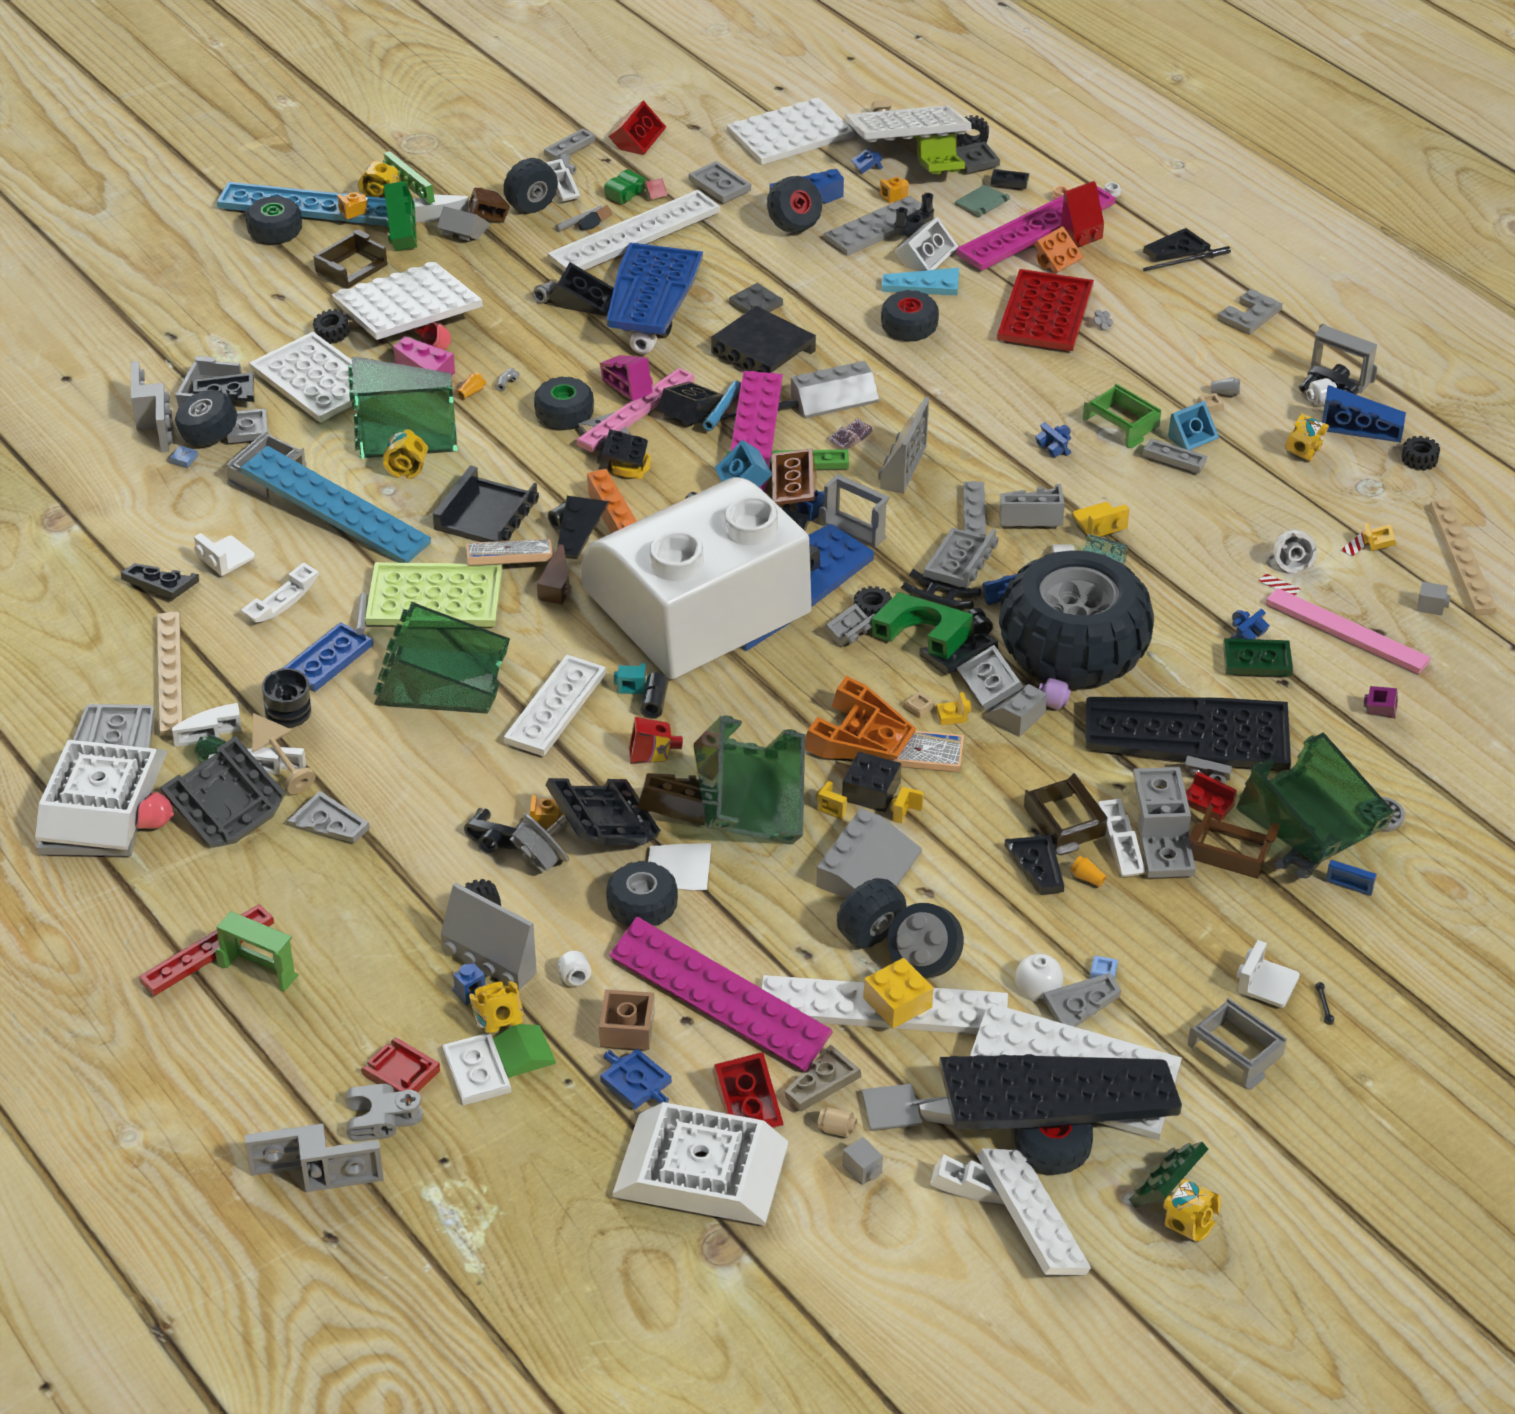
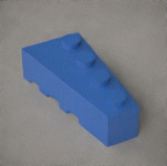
M829 169L824 172L802 176L809 179L818 188L822 204H827L843 197L844 177L837 169ZM776 183L769 184V192Z
M1328 385L1322 422L1329 425L1327 432L1401 443L1406 412Z

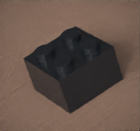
M858 751L843 779L842 796L847 797L848 803L885 813L901 783V763Z

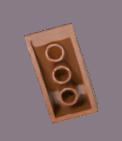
M813 448L772 454V500L777 505L815 500L817 477Z

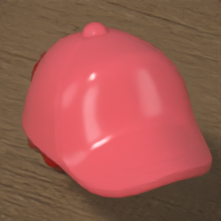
M432 322L428 325L413 328L417 334L421 335L422 343L446 350L451 344L450 332L440 323Z
M151 792L147 799L143 800L139 805L136 827L139 829H156L164 826L174 816L171 802L159 792Z

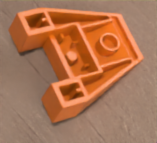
M846 676L836 690L832 707L847 714V717L840 727L817 717L807 731L803 749L821 758L855 759L859 751L885 759H898L915 733L916 728L868 686Z

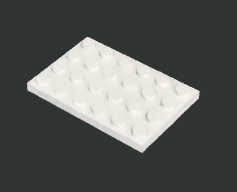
M820 98L799 102L792 106L782 107L772 112L752 116L727 125V131L761 165L854 137V130Z
M314 332L249 363L250 369L320 423L384 391V384Z

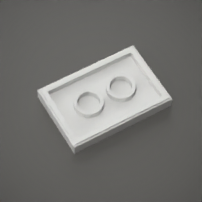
M491 1033L442 1045L443 1053L462 1105L512 1092Z

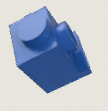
M815 490V500L796 503V512L810 515V521L819 517V508L824 507V491L819 492Z
M474 963L462 965L460 970L453 974L454 987H452V991L465 1005L471 1003L470 994L476 995L475 990L486 985L485 974ZM473 986L475 989L469 992V987Z

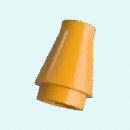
M477 372L470 374L457 390V394L461 399L465 400L467 397L483 390L486 381Z
M1079 856L1070 869L1074 877L1094 884L1097 887H1101L1107 878V875L1103 874L1087 857Z

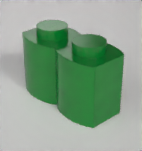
M626 169L617 177L611 178L604 185L605 196L619 204H625L633 196H637L645 190V177Z

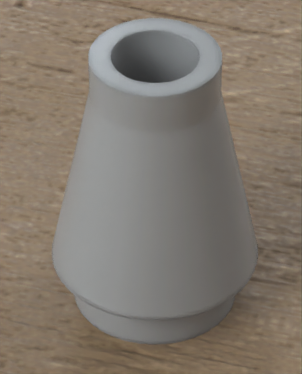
M550 281L535 286L532 293L535 301L546 303L557 283Z
M1231 377L1211 381V393L1229 396L1240 394V379Z

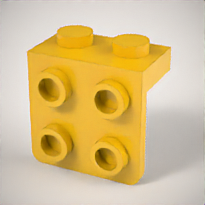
M1103 502L1075 510L1072 517L1089 538L1093 539L1127 529L1130 509L1126 504L1113 508L1110 503Z

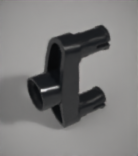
M932 193L922 194L921 208L908 216L907 208L899 207V209H896L894 233L905 235L909 238L922 225L934 218V196Z
M1336 364L1333 369L1313 366L1307 373V378L1299 385V390L1304 393L1309 389L1311 382L1327 378L1334 382L1337 388L1356 395L1359 392L1357 385L1348 378L1350 371L1342 364Z
M478 808L473 818H470L464 826L466 835L477 841L481 850L486 853H495L498 848L518 849L510 841V838L525 821L522 817L515 828L489 822L487 820L491 817L490 811L486 808L484 810L483 808Z

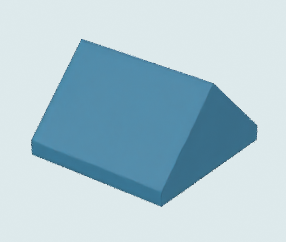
M1205 400L1171 414L1168 437L1181 448L1191 450L1219 438Z

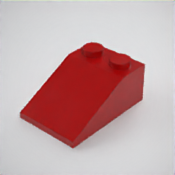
M1095 181L1067 190L1063 195L1061 227L1065 228L1077 248L1103 238L1104 219Z
M763 1052L714 1064L712 1072L726 1114L763 1120L772 1128L784 1125Z

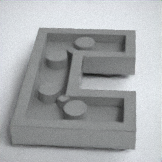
M1250 289L1240 297L1239 304L1250 308V310L1244 313L1235 307L1228 306L1218 314V321L1250 335L1281 311L1283 303Z

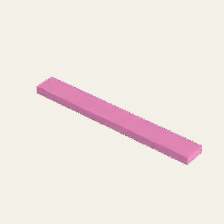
M678 368L652 386L653 393L629 402L577 439V445L590 452H594L600 448L602 439H607L609 429L620 431L624 427L628 428L659 406L663 388L688 381L693 382L694 375Z
M1279 588L1267 598L1266 605L1414 673L1420 674L1430 662V657Z

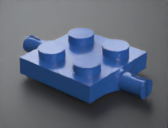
M638 1048L621 1058L616 1056L611 1050H608V1053L607 1051L605 1052L603 1058L612 1065L600 1075V1082L635 1110L650 1099H654L659 1104L669 1102V1098L660 1091L672 1083V1076Z

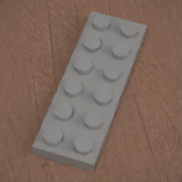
M911 196L905 197L824 233V240L846 256H849L896 235L894 233L896 209H899V207L907 208L908 216L919 210L922 204Z

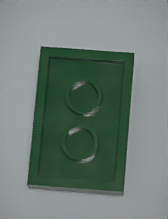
M1224 638L1223 651L1226 674L1292 676L1293 664L1290 640Z
M1203 1142L1187 1143L1177 1150L1171 1148L1162 1156L1164 1160L1150 1169L1148 1172L1150 1176L1135 1186V1193L1128 1200L1135 1208L1167 1198L1209 1149Z

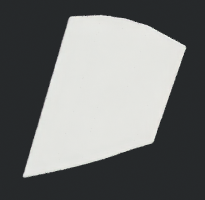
M711 843L650 846L648 862H654L669 870L675 877L678 889L707 890Z

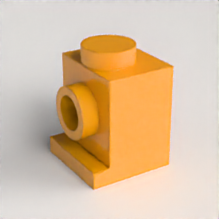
M898 176L886 181L880 179L879 195L889 204L908 197L909 183L906 179L902 180Z
M358 192L349 193L346 196L337 195L339 211L346 219L367 213L366 205H368V200L364 194L360 195Z
M532 795L530 817L542 828H549L561 816H564L554 799L537 798V795Z

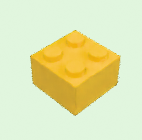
M902 958L864 978L863 998L894 1029L932 1008L934 988L905 958Z

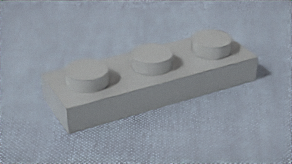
M582 128L545 148L544 156L552 160H558L559 156L563 153L567 155L573 154L595 142V135Z
M1152 438L1143 449V456L1191 472L1200 473L1207 463L1208 456Z

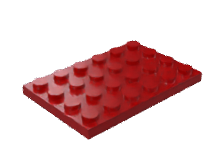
M1019 269L997 333V340L1073 352L1094 286V280Z

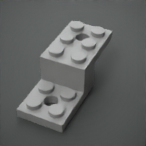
M139 361L131 362V401L136 429L157 428L161 452H169V444L173 443L172 409L169 407V391H165L164 383L145 385L144 369H140Z
M1180 767L1134 769L1133 777L1140 805L1138 832L1148 878L1195 876L1196 868L1188 837L1191 814ZM1155 786H1162L1164 789H1158ZM1164 855H1170L1172 858H1165Z
M323 1124L245 1135L251 1176L302 1168L306 1192L384 1181L379 1140L327 1147Z

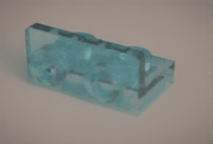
M1088 534L1083 551L1102 554L1125 564L1128 546Z

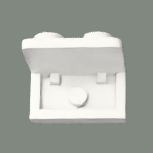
M201 533L194 537V550L197 557L221 576L255 558L254 552L233 536H227L216 543L211 542Z
M1257 940L1254 948H1249L1247 951L1245 965L1241 964L1236 976V978L1240 979L1238 992L1281 1008L1285 1007L1299 980L1300 974L1295 970L1264 960L1267 943Z

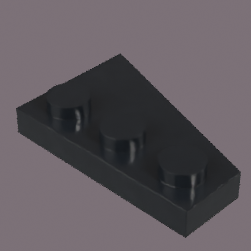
M567 495L557 548L559 544L564 545L566 558L578 559L594 527L600 521L602 513L608 507V501Z
M134 563L121 572V580L164 596L167 599L174 600L199 582V574L191 573L190 576L181 575V571L178 570L163 572L160 571L159 567Z
M1051 835L1005 839L1004 846L1040 894L1064 892L1065 885Z

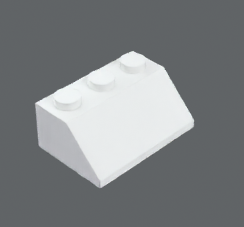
M936 217L922 225L894 252L905 267L916 271L936 269L959 246L940 219Z

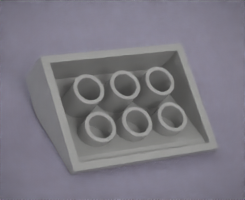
M929 397L923 399L904 425L901 433L898 432L896 443L891 446L890 456H886L884 468L879 470L878 480H881L880 489L905 493L927 447Z
M860 808L817 866L816 887L844 898L852 893L856 887L873 878L888 879L897 887L921 854L922 848L882 816Z
M455 883L452 886L441 930L442 950L448 955H453L462 960L465 964L474 963L484 974L498 979L506 986H509L508 981L517 983L518 991H520L537 973L533 923Z

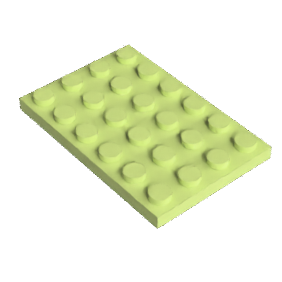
M375 562L365 618L366 625L496 627L502 564L469 566L468 564Z

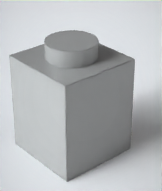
M1422 581L1416 611L1442 616L1444 607H1449L1451 595H1447L1448 586Z
M862 1137L843 1149V1167L863 1185L870 1180H875L882 1173L883 1156Z

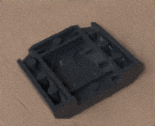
M548 778L545 786L578 838L601 845H644L656 839L661 831L648 811L637 808L640 798L627 779H607L605 786H572L568 778Z

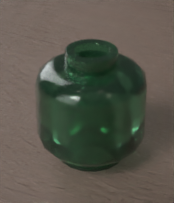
M207 734L204 738L200 737L194 749V753L197 754V760L202 763L205 762L209 755L218 753L217 748L226 743V741L211 734Z

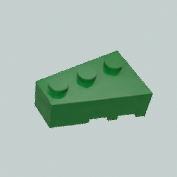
M406 181L384 184L388 215L387 225L390 231L388 233L389 244H393L395 251L417 248L415 202Z

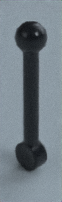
M1318 982L1315 988L1319 991L1324 1008V1022L1327 1025H1332L1335 1018L1330 1014L1324 993L1325 985L1322 982Z

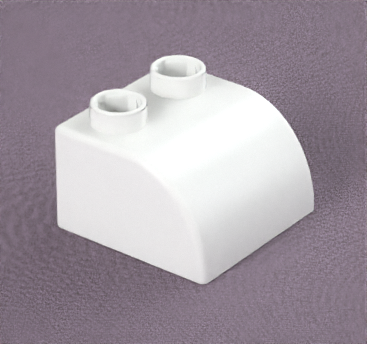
M734 477L592 542L587 547L582 561V587L667 678L675 679L811 612L809 536L757 485L747 479Z

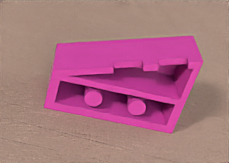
M405 336L394 346L395 366L410 377H416L421 385H427L432 393L455 373L454 354Z
M618 355L600 363L602 380L630 400L634 401L653 393V380L650 376L648 358Z

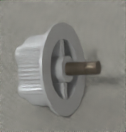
M523 813L522 816L525 823L512 834L510 841L518 849L521 848L525 859L529 863H533L542 873L548 871L559 859L568 862V856L552 838L568 823L567 819L561 816L557 822L545 831L532 817Z

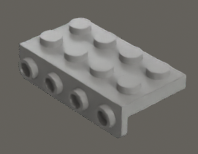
M951 528L924 568L923 576L935 581H943L954 586L968 588L971 582L976 580L978 571H982L985 560H989L992 550L997 548L999 540L996 537L997 530L992 529L986 537Z

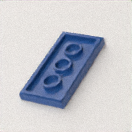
M340 622L283 668L296 669L304 673L309 680L310 690L316 692L374 645L373 639L364 634L358 635L355 629Z

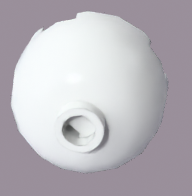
M1293 529L1284 532L1277 538L1274 543L1273 553L1276 562L1283 570L1290 573H1299L1297 570L1311 567L1316 560L1317 549L1310 535L1301 530Z
M1038 953L1024 958L1019 963L1015 972L1017 992L1025 999L1038 1002V999H1043L1044 992L1063 987V970L1058 961L1052 956Z

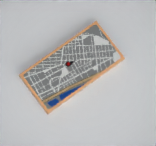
M550 539L466 543L467 563L469 566L547 562L553 556Z
M915 731L898 759L888 760L901 763V767L960 772L964 735Z

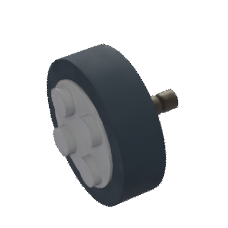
M916 903L901 910L893 919L887 938L888 949L893 961L896 962L905 958L922 977L927 978L940 976L953 968L961 956L964 945L963 930L958 919L949 910L930 903Z

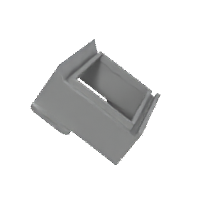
M1321 324L1319 330L1314 335L1315 342L1310 369L1313 366H1320L1324 344L1362 357L1363 363L1360 380L1357 381L1349 378L1357 385L1358 393H1362L1370 383L1376 380L1378 367L1374 364L1377 344Z
M195 357L194 363L176 393L178 408L186 399L194 394V379L242 374L240 363L218 362L214 357Z
M264 431L227 463V483L241 491L249 489L268 498L270 496L269 489L242 474L241 466L266 446L306 466L304 448L298 449Z
M837 474L824 486V507L819 508V523L822 526L833 524L856 540L876 548L887 537L885 535L886 505L890 497ZM840 488L876 503L872 510L871 524L840 511Z
M1228 997L1224 1004L1197 1026L1190 1027L1188 1046L1192 1048L1200 1040L1244 1071L1242 1085H1244L1245 1089L1251 1090L1265 1078L1264 1071L1284 1055L1287 1038ZM1228 1020L1267 1048L1250 1061L1212 1034L1211 1031H1214Z

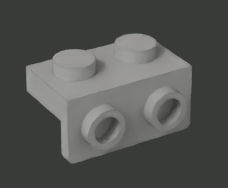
M855 603L826 624L824 630L840 647L847 643L851 645L860 637L859 634L861 632L866 634L872 629L871 618L875 614L867 617Z

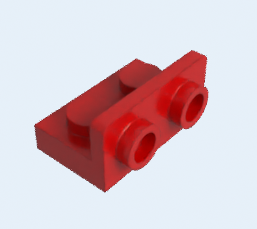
M1200 772L1194 774L1193 784L1186 791L1190 808L1205 814L1208 806L1211 805L1213 806L1212 818L1222 821L1235 806L1236 789Z

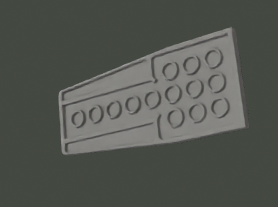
M89 704L85 708L73 740L151 748L155 717L154 707L152 705ZM136 827L127 850L38 841L37 852L40 855L132 856L138 828Z

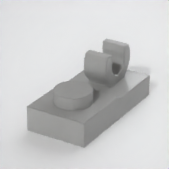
M1191 756L1186 758L1185 769L1193 776L1196 772H1200L1207 776L1210 775L1209 777L1213 779H1220L1224 784H1226V779L1231 780L1232 766Z

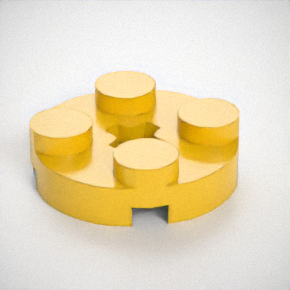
M645 452L641 467L610 459L612 473L615 476L641 479L644 477V473L648 472L651 467V456Z

